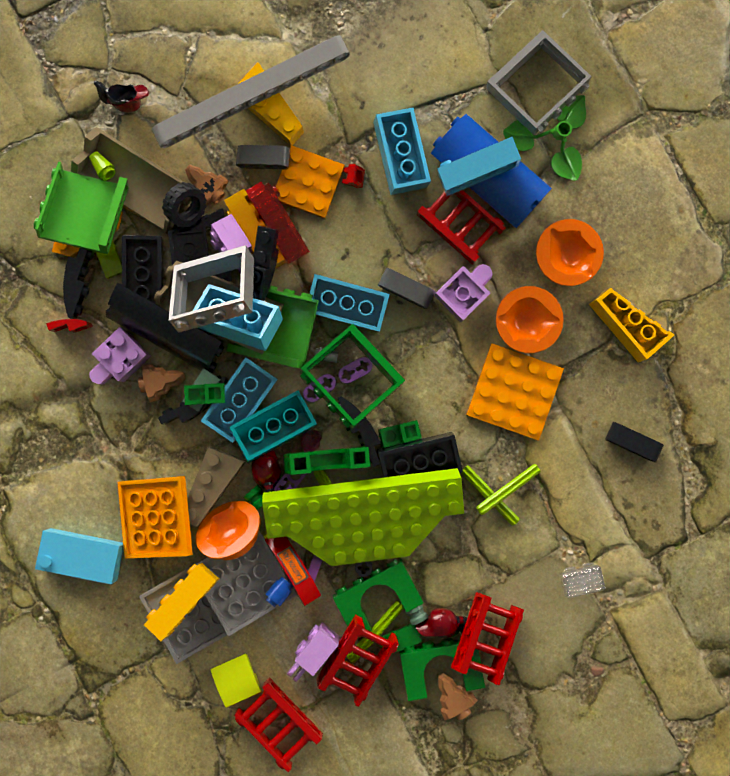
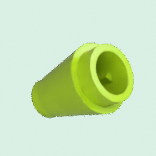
M98 151L93 152L89 156L99 178L107 181L116 174L115 166Z

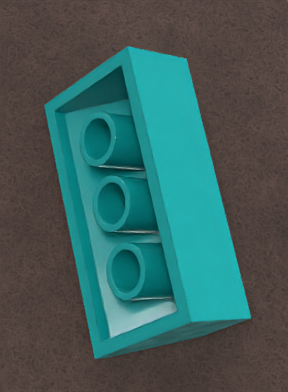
M299 390L233 424L229 428L247 463H250L316 427L317 422Z

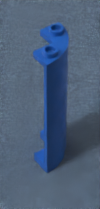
M465 114L461 118L456 117L451 123L452 127L443 138L440 136L433 143L435 148L431 154L441 163L447 160L453 162L496 144L498 141L470 116ZM521 161L518 167L470 186L477 195L515 228L526 219L552 189Z

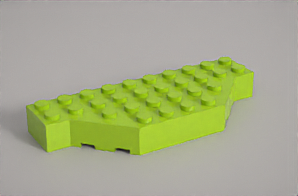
M458 468L264 492L262 498L267 538L288 536L330 566L410 556L445 516L464 514L462 478Z

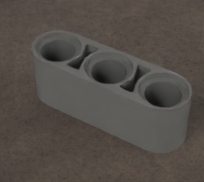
M238 145L236 166L246 169H288L290 148L276 145Z
M390 268L385 269L378 283V286L424 309H428L435 294L433 289Z

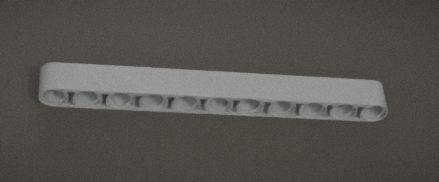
M340 35L334 36L156 124L152 128V132L160 148L170 147L342 62L349 57L350 52Z

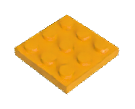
M291 145L289 167L281 171L272 199L325 219L345 165Z

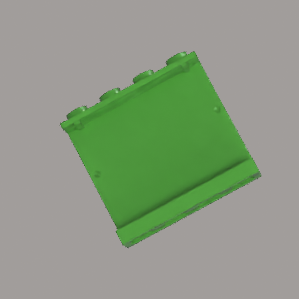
M58 162L57 167L53 168L51 173V184H48L46 187L45 201H42L40 204V216L34 221V229L38 238L108 255L129 189L127 178L119 177L118 184L65 171L63 170L62 163Z
M270 286L267 298L282 303L284 306L281 312L283 320L267 350L261 354L235 343L228 344L227 351L301 369L305 365L319 300L312 299L313 295L301 293V296L295 295L293 290L284 289L283 292L277 291L278 287Z

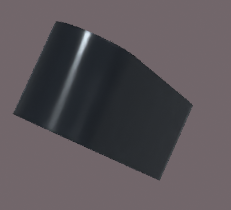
M616 422L612 423L605 438L606 441L655 463L664 447L662 443Z

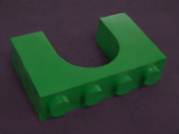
M350 447L283 454L284 472L289 475L311 473V471L370 467L369 447Z
M393 559L386 563L387 567L381 570L376 568L372 570L370 576L364 579L359 577L352 581L353 585L347 588L342 586L335 590L336 594L333 595V599L347 626H349L356 614L362 617L365 629L370 632L372 631V626L362 609L361 598L364 592L374 585H386L392 588L398 595L406 612L424 603L402 559L398 561Z
M443 639L441 643L436 644L434 642H425L422 646H411L400 651L408 701L427 698L424 681V670L427 663L440 655L454 658L460 639ZM475 649L471 660L481 664L479 650ZM469 668L467 674L462 673L466 691L485 688L482 672Z

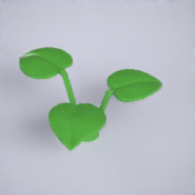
M577 95L572 105L569 107L566 105L562 109L563 112L557 118L561 122L549 131L533 135L518 120L503 130L505 139L513 137L518 151H528L533 148L534 139L552 134L556 140L562 141L561 152L556 153L552 157L551 167L554 173L565 179L578 180L582 170L581 155L574 147H568L564 150L565 142H567L566 137L570 135L572 129L579 128L585 122L586 106L584 95Z

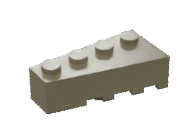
M208 447L187 498L190 525L198 527L245 465L246 460L216 448Z

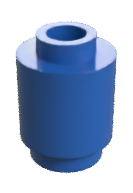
M283 577L279 580L277 579L265 593L268 596L266 601L274 607L276 605L281 606L292 593L293 585Z

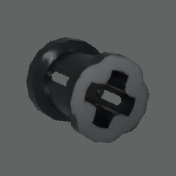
M372 562L356 563V573L361 577H367L372 572ZM362 563H366V566L369 568H366L365 571H362L361 567L358 566H362Z

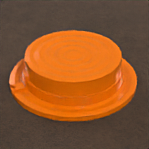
M564 219L551 224L541 234L536 247L537 263L543 274L554 283L563 286H576L590 280L600 269L604 256L603 244L598 233L587 223L576 219Z
M524 286L511 291L500 302L496 312V327L500 337L509 347L522 353H537L549 348L558 339L563 328V312L559 302L550 292L536 286Z
M232 501L212 510L201 522L196 533V544L200 552L208 558L233 560L246 554L254 546L260 529L261 519L257 509L248 502Z

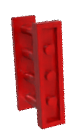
M463 190L454 193L462 201L444 220H438L435 217V212L451 196H446L444 191L430 208H425L422 205L417 211V216L473 265L480 257L478 250L495 231L499 234L504 231V223L498 217L494 218ZM466 206H469L475 212V215L458 233L454 234L449 229V225ZM482 218L490 226L473 245L468 246L463 242L464 237Z
M476 592L451 668L463 674H467L469 668L488 674V681L500 685L519 624L523 619L524 609L511 605L510 610L491 604L492 597ZM488 611L507 618L504 629L484 622ZM481 630L501 637L497 648L478 642ZM475 649L494 655L491 667L471 660Z
M355 614L339 640V645L330 655L316 678L318 689L325 691L328 685H335L352 693L355 706L359 707L361 702L366 700L371 686L391 654L396 652L398 648L396 634L392 632L389 638L385 639L365 629L362 617ZM362 636L383 647L379 654L375 655L356 646L357 638ZM352 652L373 662L369 670L365 671L346 662L345 658L348 653ZM342 668L363 678L359 686L356 687L335 677L338 669Z
M269 677L263 684V694L245 712L239 707L234 716L236 717V722L241 727L244 726L276 759V764L282 770L285 769L289 772L292 768L290 760L309 741H313L317 745L322 740L323 733ZM268 699H273L277 703V708L257 726L250 717ZM282 713H286L290 717V722L270 740L263 731ZM295 727H300L304 731V736L284 754L277 745Z

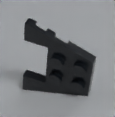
M223 208L209 215L202 216L191 227L181 228L179 226L168 231L172 265L176 261L185 263L209 256L206 229L211 228V224L224 218ZM231 270L213 275L232 283Z

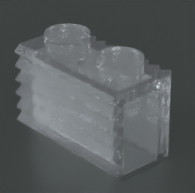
M593 562L583 564V568L579 569L568 567L564 569V572L559 573L564 595L567 598L606 590L601 567L594 565Z

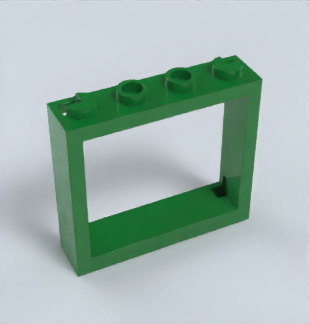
M354 324L350 325L300 369L301 379L306 384L310 383L314 388L313 392L320 399L323 398L327 402L326 406L332 413L336 412L341 417L339 419L346 428L350 427L351 429L357 426L405 382V379ZM348 338L355 343L392 384L390 388L354 420L310 373L313 368Z

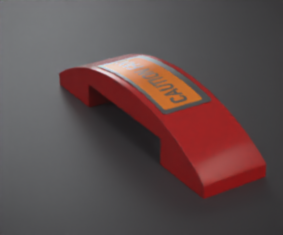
M287 537L265 538V542L293 585L304 607L319 598L321 594Z

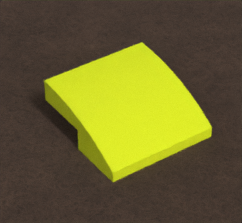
M243 654L210 669L226 708L262 692L257 675L253 672L248 654Z

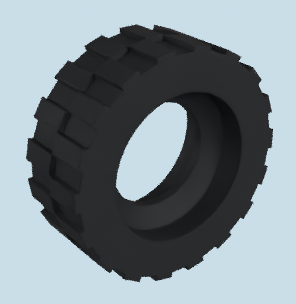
M178 183L170 188V191L165 195V199H163V214L178 227H191L205 213V208L207 207L205 194L191 183ZM186 197H190L192 200L189 208L185 212L179 213L178 207Z

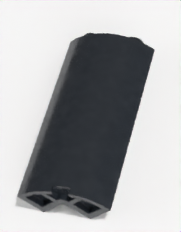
M121 283L116 284L108 302L110 307L106 310V317L195 368L201 371L204 368L210 373L214 372L218 364L215 362L216 356L220 357L225 348L222 346L224 341L214 338L199 328L178 332L169 322V311L131 291L127 286Z

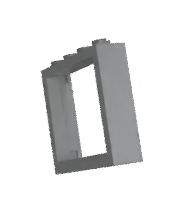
M542 30L488 80L486 90L535 135L538 131L543 132L552 118L554 120L557 119L566 105L568 107L572 105L576 100V96L579 93L583 94L590 87L589 82L592 76ZM542 48L578 84L536 123L500 86Z
M241 246L174 266L169 322L178 332L252 313L254 257L247 246ZM241 268L240 298L185 313L188 282Z

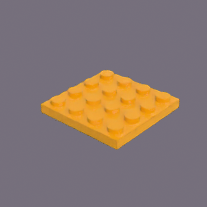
M491 343L466 415L539 441L564 368Z
M185 476L117 482L125 559L193 555Z

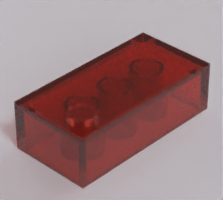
M267 183L250 193L249 197L266 226L279 229L277 245L290 264L310 251L278 198L280 196L278 189L275 185L271 186L270 183Z

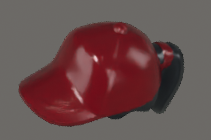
M94 81L101 101L105 104L113 105L121 112L137 111L140 108L141 99L149 95V91L144 85L133 86L130 84L125 86L116 84L106 88L102 82Z
M272 450L252 461L251 465L253 480L264 488L265 492L275 491L274 487L281 476L279 461Z
M436 608L430 612L426 620L415 626L418 633L424 637H454L459 632L463 633L467 617L456 616L454 612L446 608Z

